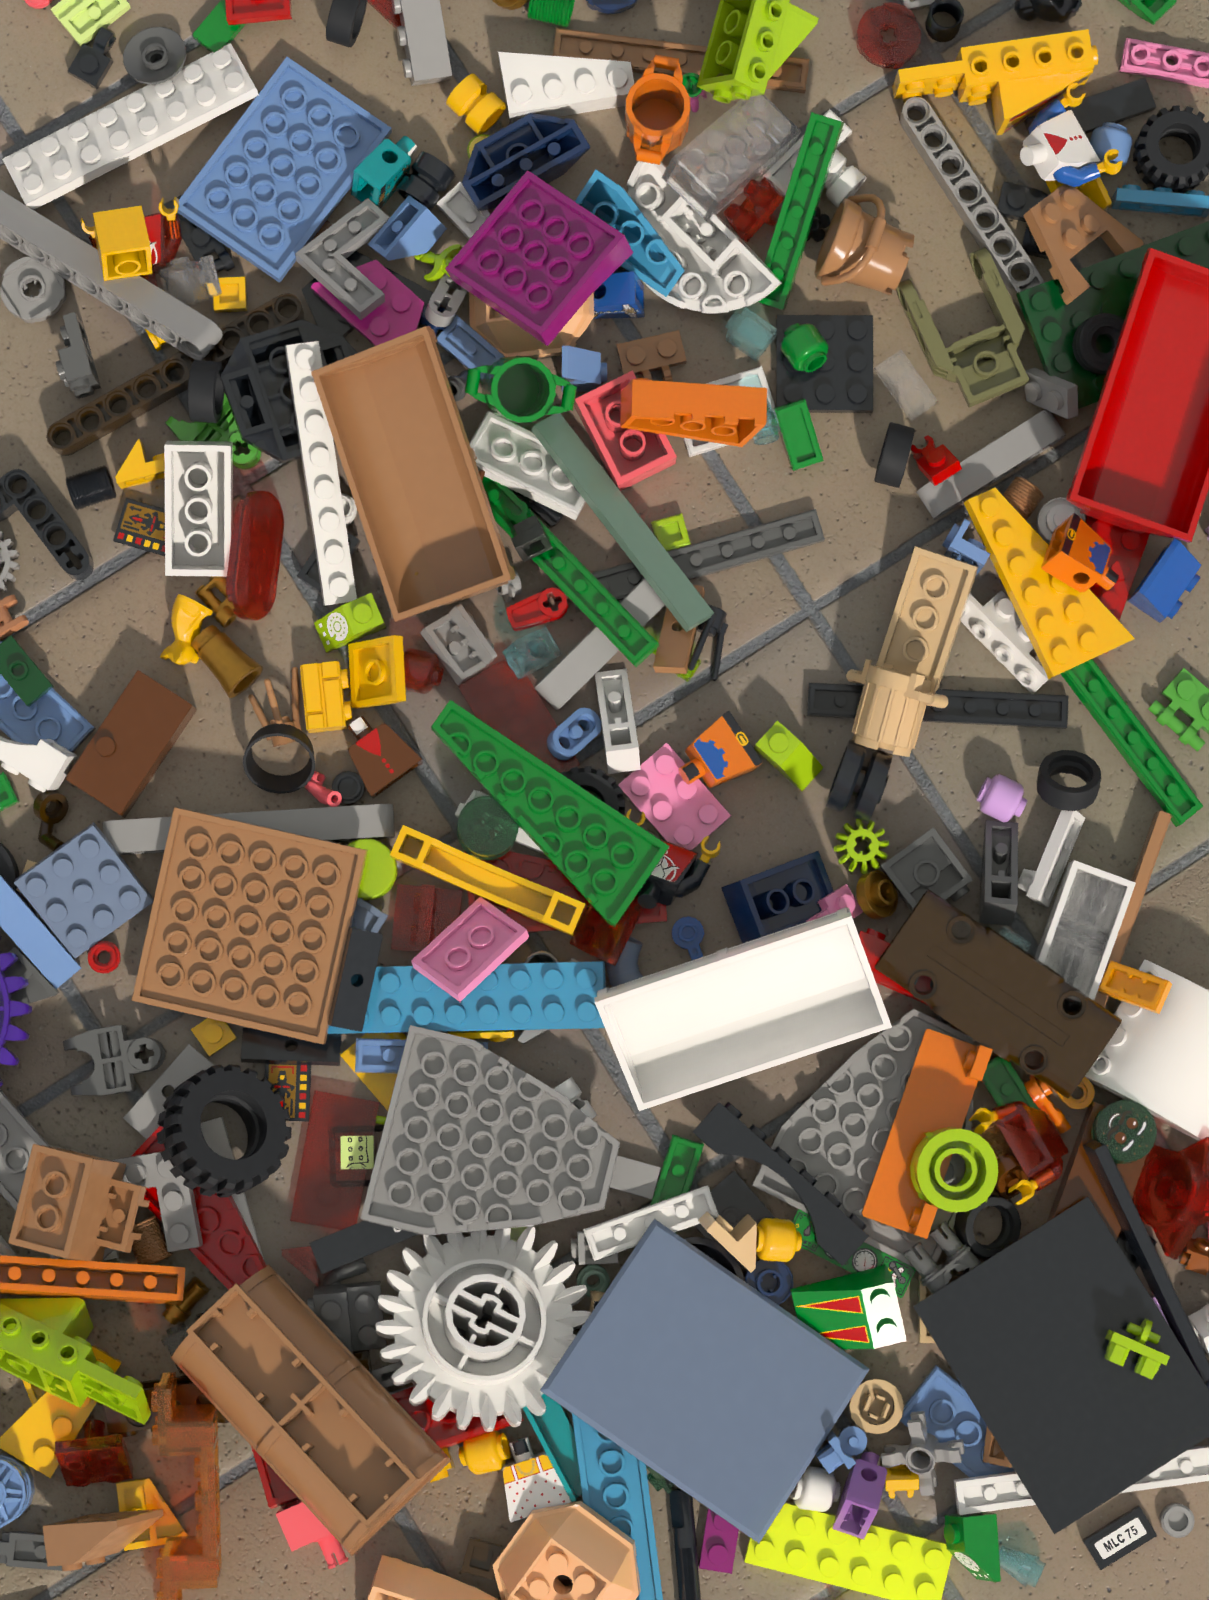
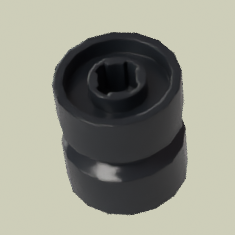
M421 151L411 165L413 173L404 175L397 185L396 191L404 199L408 195L431 211L440 199L438 191H445L454 179L455 174L441 160L427 152Z

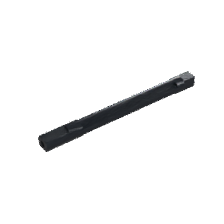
M680 1488L669 1490L679 1600H701L693 1497Z

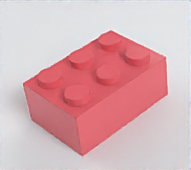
M633 370L575 398V409L610 478L620 491L676 464L677 458L666 435L620 428L621 391L632 379H636Z

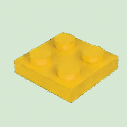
M391 635L348 644L352 708L363 709L406 701L403 636Z

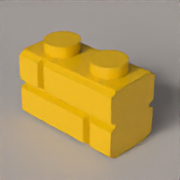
M339 661L300 665L306 730L308 733L347 729V721L353 720L351 701H344L343 689L349 688L348 670L341 669Z

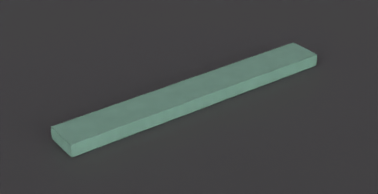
M561 413L553 414L535 424L531 430L683 629L688 632L711 618L714 614L713 610Z

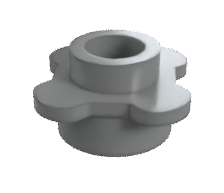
M516 570L515 579L508 581L506 585L496 588L498 594L503 596L505 602H510L512 597L521 594V581Z

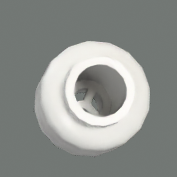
M808 1466L789 1497L794 1500L795 1505L800 1509L824 1512L832 1506L833 1502L838 1501L840 1483L836 1482L833 1472L829 1474L825 1468Z

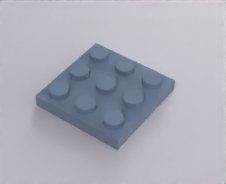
M94 822L14 880L17 888L74 959L154 901L151 894Z

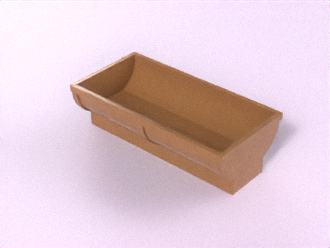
M430 326L422 327L311 371L395 622L506 585L508 581L516 577L514 567L510 566L475 462L477 457L474 448L470 447L436 345L438 340L435 331Z
M269 1264L241 1285L236 1283L186 1330L189 1335L178 1346L173 1356L170 1357L351 1556L358 1552L451 1461L443 1450Z

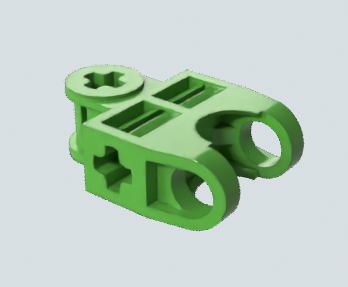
M225 393L221 418L218 423L185 422L183 420L179 422L172 416L165 422L180 441L233 442V465L239 469H251L261 459V451L241 439ZM240 446L242 448L248 447L250 452L247 455L245 453L239 454L237 449Z

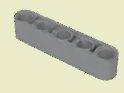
M1045 409L960 462L962 470L936 486L929 482L916 493L933 519H937L1063 439L1066 434L1052 412Z
M645 578L619 602L642 626L665 605ZM594 626L534 686V689L557 711L619 650Z

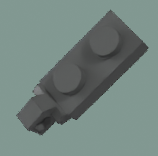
M2 1532V1539H0V1563L10 1567L62 1571V1566H47L43 1533Z

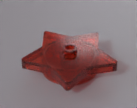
M1205 1137L1178 1152L1151 1144L1133 1193L1132 1201L1143 1224L1152 1227L1165 1255L1174 1260L1179 1258L1196 1228L1209 1222V1137Z

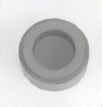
M1171 1503L1165 1506L1161 1511L1159 1519L1162 1529L1168 1535L1175 1538L1187 1536L1192 1531L1195 1523L1192 1511L1180 1503Z

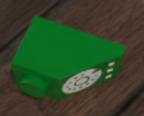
M980 1512L966 1515H945L944 1538L947 1550L976 1579L1001 1582L997 1514Z

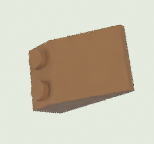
M163 1509L87 1514L44 1525L43 1534L47 1566H62V1571L81 1569L82 1562H85V1565L106 1562L105 1556L120 1552L164 1516Z

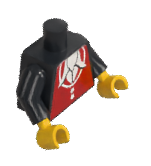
M629 809L625 814V817H627L628 819H630L629 815L631 813V809ZM643 811L640 815L639 823H636L640 827L645 821V814ZM709 836L704 837L701 842L702 855L698 859L697 852L660 839L669 845V849L637 894L639 905L646 909L654 908L657 903L669 906L676 897L683 898L696 891L711 866L708 864L709 860L717 857L720 853V841L715 850L709 851L705 848L709 841Z

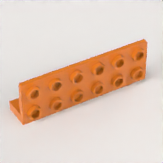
M931 1029L925 1030L861 1213L862 1216L916 1236L928 1238L938 1207L930 1205L919 1198L910 1174L912 1155L917 1145L926 1137L925 1133L948 1127L962 1129L977 1083L983 1079L993 1049L982 1045L976 1046ZM953 1154L945 1157L941 1163L940 1175L943 1181Z

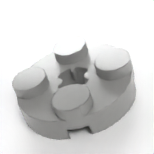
M23 257L11 263L5 270L0 287V295L6 308L15 317L27 323L41 322L54 316L60 310L62 304L65 303L66 284L63 277L31 257ZM34 281V285L39 282L42 286L39 289V295L35 297L33 295L30 297L26 296L25 292L28 291L27 284Z

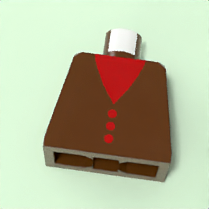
M361 716L347 727L357 740L347 750L368 793L373 799L423 763L419 755L385 722L373 730L364 716Z

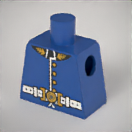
M635 271L612 273L594 291V319L645 317L644 285Z

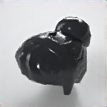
M1016 0L1014 10L1022 20L1032 21L1039 18L1048 22L1063 23L1076 15L1082 6L1081 0Z

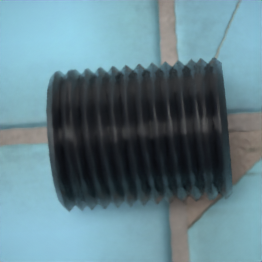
M935 0L931 4L925 28L933 40L948 42L955 38L964 17V9L958 0ZM938 12L950 13L955 18L956 24L951 27L940 26L935 22L933 15Z
M106 465L94 469L91 468V471L88 470L65 479L76 510L116 498L115 488Z

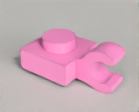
M845 884L819 900L818 904L822 911L806 920V922L835 913L837 910L845 907L850 909L853 919L863 913L848 885Z

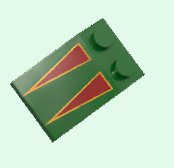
M887 1265L790 1289L796 1317L841 1349H875L907 1341L894 1281Z

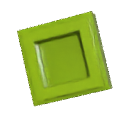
M682 513L651 522L653 534L667 552L691 545Z

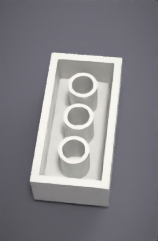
M167 441L164 445L165 576L231 577L233 572V442Z

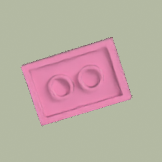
M665 743L640 765L641 770L633 771L618 784V787L621 788L622 792L640 813L644 812L645 818L665 841L693 850L702 842L704 837L711 835L731 815L699 779L690 785L684 782L678 769L685 763L669 744Z
M479 897L414 957L411 962L415 970L461 1002L529 938L527 929L485 899Z

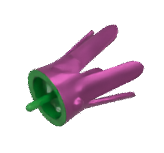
M686 73L683 75L682 84L685 86L690 97L691 111L697 112L699 109V96L701 95L706 99L707 93L705 90L697 87L698 74Z

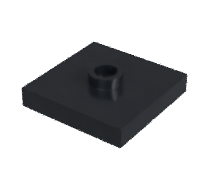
M734 1170L710 1191L718 1215H721L733 1228L747 1214L754 1219L757 1225L763 1218H775ZM701 1224L694 1225L706 1239L719 1243Z

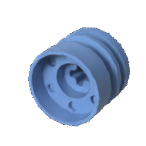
M4 1452L0 1453V1528H2L26 1511L32 1502L35 1492L34 1477L27 1464Z

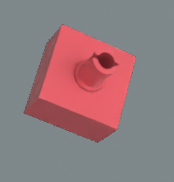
M300 1499L288 1503L278 1510L276 1517L291 1551H295L312 1542H318L328 1569L337 1567L338 1563L342 1565L348 1561L339 1541Z

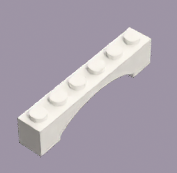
M0 736L1 767L15 775H18L19 772L29 778L28 784L42 792H45L46 789L58 790L78 757L51 739H40L39 743L34 745L16 742Z

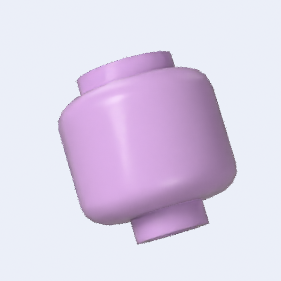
M1000 774L995 775L992 779L987 777L976 798V801L980 802V811L1001 822H1008L1013 815L1020 817L1027 803V799L1022 797L1024 793L1023 785Z

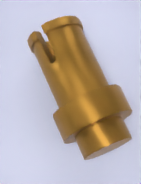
M193 1277L184 1288L182 1305L165 1304L166 1310L163 1312L165 1319L173 1325H177L179 1321L185 1322L191 1315L190 1310L209 1292L205 1283L197 1277Z

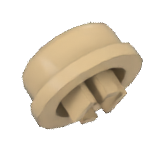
M875 1378L862 1382L849 1402L851 1418L859 1428L867 1433H886L897 1426L903 1415L904 1404L902 1395L894 1385L882 1379Z

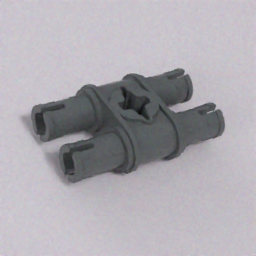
M946 1221L937 1226L945 1235V1238L935 1228L929 1233L948 1256L945 1263L937 1265L921 1242L912 1246L920 1259L910 1249L903 1254L921 1275V1285L926 1286L932 1294L949 1283V1280L952 1278L951 1270L957 1272L964 1270L963 1274L981 1264L980 1260L971 1251V1247L967 1243L963 1244Z

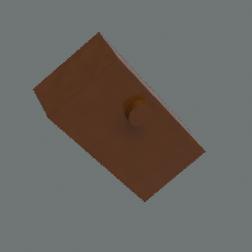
M137 670L65 780L126 818L197 709L186 700Z
M1092 1102L1087 1107L1047 1222L1088 1196L1117 1241L1121 1226L1083 1148V1144L1093 1139L1108 1145L1107 1148L1132 1199L1157 1125L1147 1122L1145 1131L1140 1136H1137L1136 1133L1141 1128L1144 1120L1127 1114L1123 1125H1119L1120 1115L1112 1122V1128L1115 1125H1119L1120 1129L1111 1135V1140L1109 1141L1107 1140V1133L1110 1130L1108 1120L1114 1113L1119 1112L1122 1115L1123 1112ZM1129 1118H1135L1138 1121V1126L1135 1129L1128 1128L1127 1120ZM1118 1132H1123L1127 1137L1126 1141L1122 1144L1115 1140V1135ZM1131 1139H1134V1145L1128 1151L1122 1152L1121 1149Z

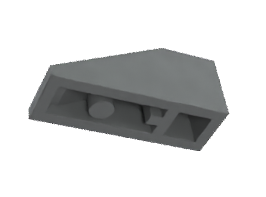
M986 820L980 882L979 923L1012 926L1018 905V823Z

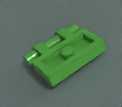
M1183 668L1161 693L1170 701L1165 708L1160 702L1155 700L1148 710L1157 717L1156 721L1162 726L1166 724L1180 736L1178 738L1180 742L1184 745L1189 744L1196 751H1199L1205 744V741L1196 733L1202 728L1209 734V689ZM1178 709L1192 720L1189 726H1186L1174 715Z

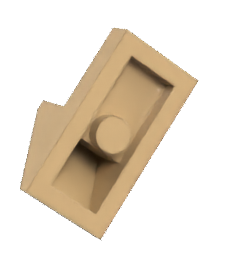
M708 1212L698 1220L706 1231L750 1273L756 1268L757 1224L749 1214L734 1228L721 1215L715 1219Z

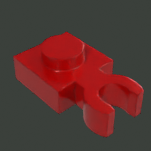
M928 435L924 437L927 444L926 447L918 449L914 444L911 445V452L919 470L934 486L962 470L959 460L944 444L936 448L933 438Z

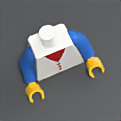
M1078 83L1070 84L1064 94V98L1060 101L1055 99L1036 114L1028 129L1030 135L1023 141V148L1020 152L1022 163L1026 166L1034 165L1041 179L1045 181L1057 180L1072 187H1078L1101 177L1100 173L1102 172L1110 175L1117 174L1121 170L1123 161L1115 164L1109 162L1118 157L1119 151L1116 149L1108 150L1104 155L1103 162L1099 163L1100 159L1072 110H1065L1068 106H1079L1086 93L1082 94L1079 98L1071 96L1070 92L1077 88Z

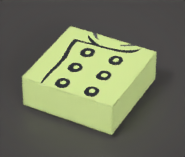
M341 1136V1169H373L375 1164L374 1136Z

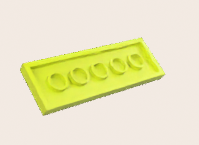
M787 1502L781 1508L760 1543L749 1537L744 1563L889 1600H941L952 1557L944 1542L871 1524L863 1540L832 1529L836 1515L800 1509L795 1504Z

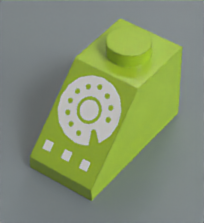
M372 593L343 604L314 622L326 653L386 628Z

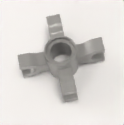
M911 1412V1420L907 1422L912 1440L910 1445H885V1453H881L882 1466L890 1468L906 1464L910 1471L919 1476L921 1496H931L935 1494L934 1487L938 1486L937 1475L934 1470L935 1463H961V1454L965 1453L963 1439L939 1443L934 1435L927 1433L925 1412ZM917 1450H922L929 1456H921L917 1453Z

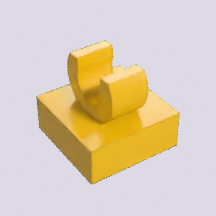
M906 1464L886 1468L887 1475L884 1485L891 1499L895 1498V1491H907L908 1498H912L914 1490H919L918 1474L910 1471Z

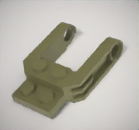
M986 247L970 253L969 259L998 326H992L952 343L950 347L945 348L924 300H920L912 284V278L900 282L896 288L900 303L933 375L953 383L957 382L969 408L1029 382V377L1017 354L1025 327Z

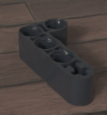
M13 469L0 478V522L19 510L62 569L72 579L84 580L88 578L94 569V562L91 556L29 474L20 469ZM17 480H27V487L22 493L16 494L12 492L13 484ZM35 506H46V514L42 518L33 519L31 517V512ZM59 530L65 531L66 537L61 544H51L50 538L54 532ZM70 550L81 560L83 566L80 569L74 567L73 562L66 553Z

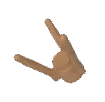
M293 667L291 679L292 722H290L289 716L281 717L270 679H265L264 683L274 717L273 720H270V724H287L302 731L299 722L298 668ZM250 694L248 698L262 727L270 725L255 696ZM282 736L267 737V741L272 740L273 747L296 742L293 739Z

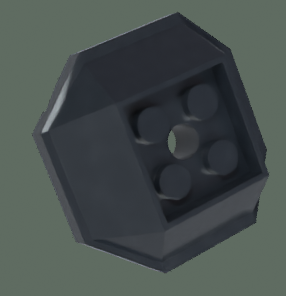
M303 319L240 338L220 377L241 439L281 463L301 458L293 399L287 398L283 392L284 388L291 386L285 346L319 341L322 367L351 356L344 336L334 332L331 333Z

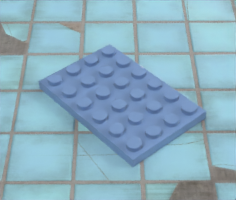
M286 57L260 91L259 96L254 99L181 196L177 213L280 283L296 262L295 253L311 242L352 187L355 168L384 139L390 136L392 128L295 61Z

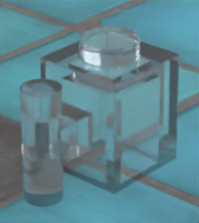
M212 255L202 257L200 261H190L189 257L173 259L170 261V267L159 270L164 291L188 306L210 300L213 296L222 294Z

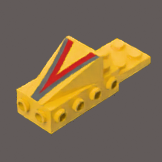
M1089 29L961 47L954 62L899 69L892 86L894 99L902 98L906 102L909 98H922V95L934 94L935 97H946L952 95L953 91L957 90L959 103L968 101V105L983 104L990 98L996 136L1003 135L1025 121V119L1042 110L1055 99L1064 96L1070 84L1078 83V86L1085 85L1089 76L1093 73L1094 65L1098 64V52L1096 45L1091 46Z

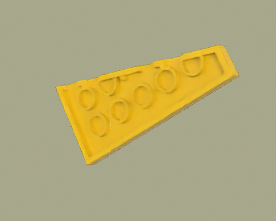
M996 488L964 502L970 518L986 547V551L990 553L989 557L1048 679L1135 639L1090 589L1085 592H1078L1041 569L1049 545Z

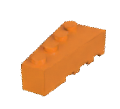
M648 378L632 379L621 391L620 428L743 447L766 425L767 388L652 381Z

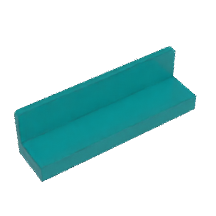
M543 1394L541 1397L546 1405V1412L543 1415L537 1416L531 1413L526 1406L523 1407V1410L573 1503L577 1501V1497L582 1495L574 1429L562 1406Z

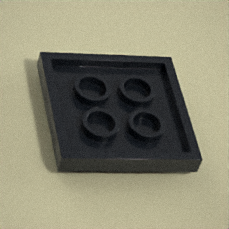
M776 315V407L804 398L809 413H873V315ZM800 323L802 325L808 323L815 325L829 346L826 362L813 372L795 370L781 351V341L785 337L784 332L793 324Z

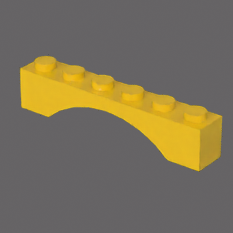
M405 825L402 826L390 853L391 858L570 936H573L585 909V903L495 867Z

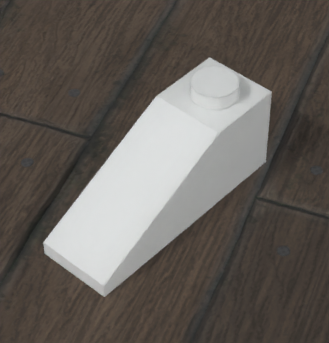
M627 668L597 672L595 674L608 774L641 770Z

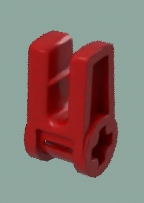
M552 587L507 607L506 612L513 630L518 632L560 620L567 613L568 602L563 591ZM550 597H554L555 601H562L558 604L557 611H552L550 607L545 608L549 604L548 599Z

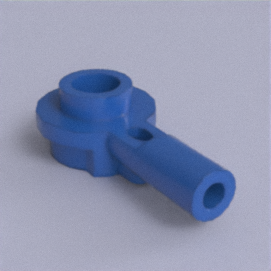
M689 916L677 920L671 932L675 944L688 950L691 961L704 957L699 945L704 937V929L700 921Z

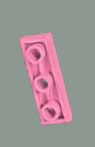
M1126 38L1119 72L1209 88V53ZM1166 59L1173 60L1175 65H1169Z

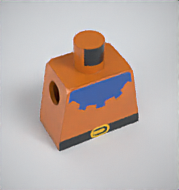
M1073 513L1054 529L1041 569L1078 592L1087 591L1095 583L1108 591L1119 578V575L1107 566L1112 551L1111 547L1076 513Z
M727 711L685 749L691 761L681 766L678 770L686 784L690 785L702 777L709 788H713L754 771L763 761L730 711Z

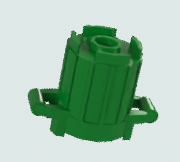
M516 355V357H501L492 365L468 368L464 393H468L478 401L486 403L493 414L509 421L524 423L533 422L545 414L553 415L570 410L573 411L577 386H574L564 378L552 374L540 361ZM482 372L485 373L483 381H481L482 393H478L480 375ZM556 385L564 386L561 406L553 405L556 396Z

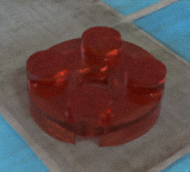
M893 2L883 3L882 6H877L874 9L872 7L865 12L859 22L856 34L857 48L859 53L868 62L877 67L901 68L913 58L920 44L921 30L915 15L907 7ZM890 28L894 30L893 36L897 40L887 43L883 41V36L880 35V32H887Z

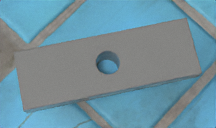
M188 1044L123 1119L143 1137L148 1139L159 1127L157 1124L159 1114L166 1110L163 1107L167 1099L164 1094L165 1088L171 1085L175 1089L201 1070L205 1071L215 1065L195 1047Z

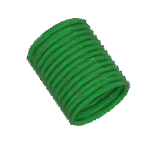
M530 0L527 17L528 19H536L540 22L552 23V25L558 24V26L568 27L575 0Z

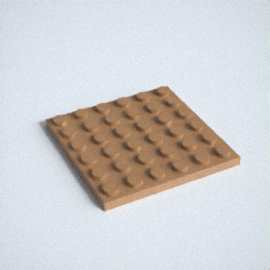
M174 807L132 1001L325 1044L333 997L348 930L352 925L368 850Z

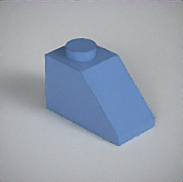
M408 195L367 245L388 261L425 254L438 241L447 228L427 207Z
M562 346V378L577 386L576 392H590L600 387L601 382H607V363H601V353L573 346Z

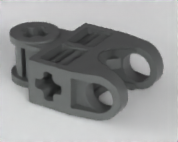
M126 1025L90 1030L63 1041L64 1051L75 1049L77 1051H84L94 1061L92 1074L87 1079L82 1080V1084L70 1086L71 1095L107 1096L137 1090L134 1074L158 1069L163 1064L166 1056L164 1046L156 1039L143 1037L128 1040ZM145 1046L147 1049L154 1051V1056L149 1057V1063H147L146 1059H140V1053L145 1051Z

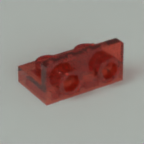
M632 901L614 928L589 903L574 931L570 944L588 955L615 966L644 908Z

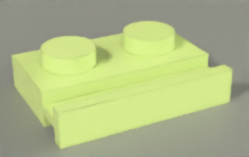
M61 0L51 8V11L79 46L82 47L83 44L86 45L96 37L101 27L106 29L130 10L131 7L126 0Z

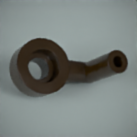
M46 790L36 797L33 811L36 817L41 820L38 834L39 842L50 850L55 851L64 842L52 835L54 824L60 822L66 816L69 805L66 797L56 790Z

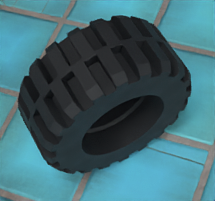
M229 1064L225 1068L222 1065H215L205 1071L201 1070L176 1087L174 1093L167 1097L163 1104L166 1110L160 1113L157 1124L163 1126V1130L157 1133V1139L159 1144L164 1143L165 1150L161 1152L164 1162L170 1160L173 1168L169 1171L175 1178L181 1175L185 1179L183 1182L184 1186L191 1190L200 1187V1194L209 1197L217 1193L218 1197H229L235 1193L238 1195L267 1180L269 1175L275 1173L282 1165L280 1160L286 1157L289 1150L288 1144L284 1142L291 1138L292 1128L286 1127V1121L290 1119L288 1109H282L280 1102L284 1099L280 1092L273 1093L270 1089L272 1083L266 1077L259 1080L256 1078L258 1075L256 1071L247 1068L241 1072L239 1065ZM212 1102L224 1104L236 1111L242 1118L246 1126L248 1142L246 1151L241 1158L237 1160L224 1158L215 1153L206 1143L201 1131V1115L207 1104Z

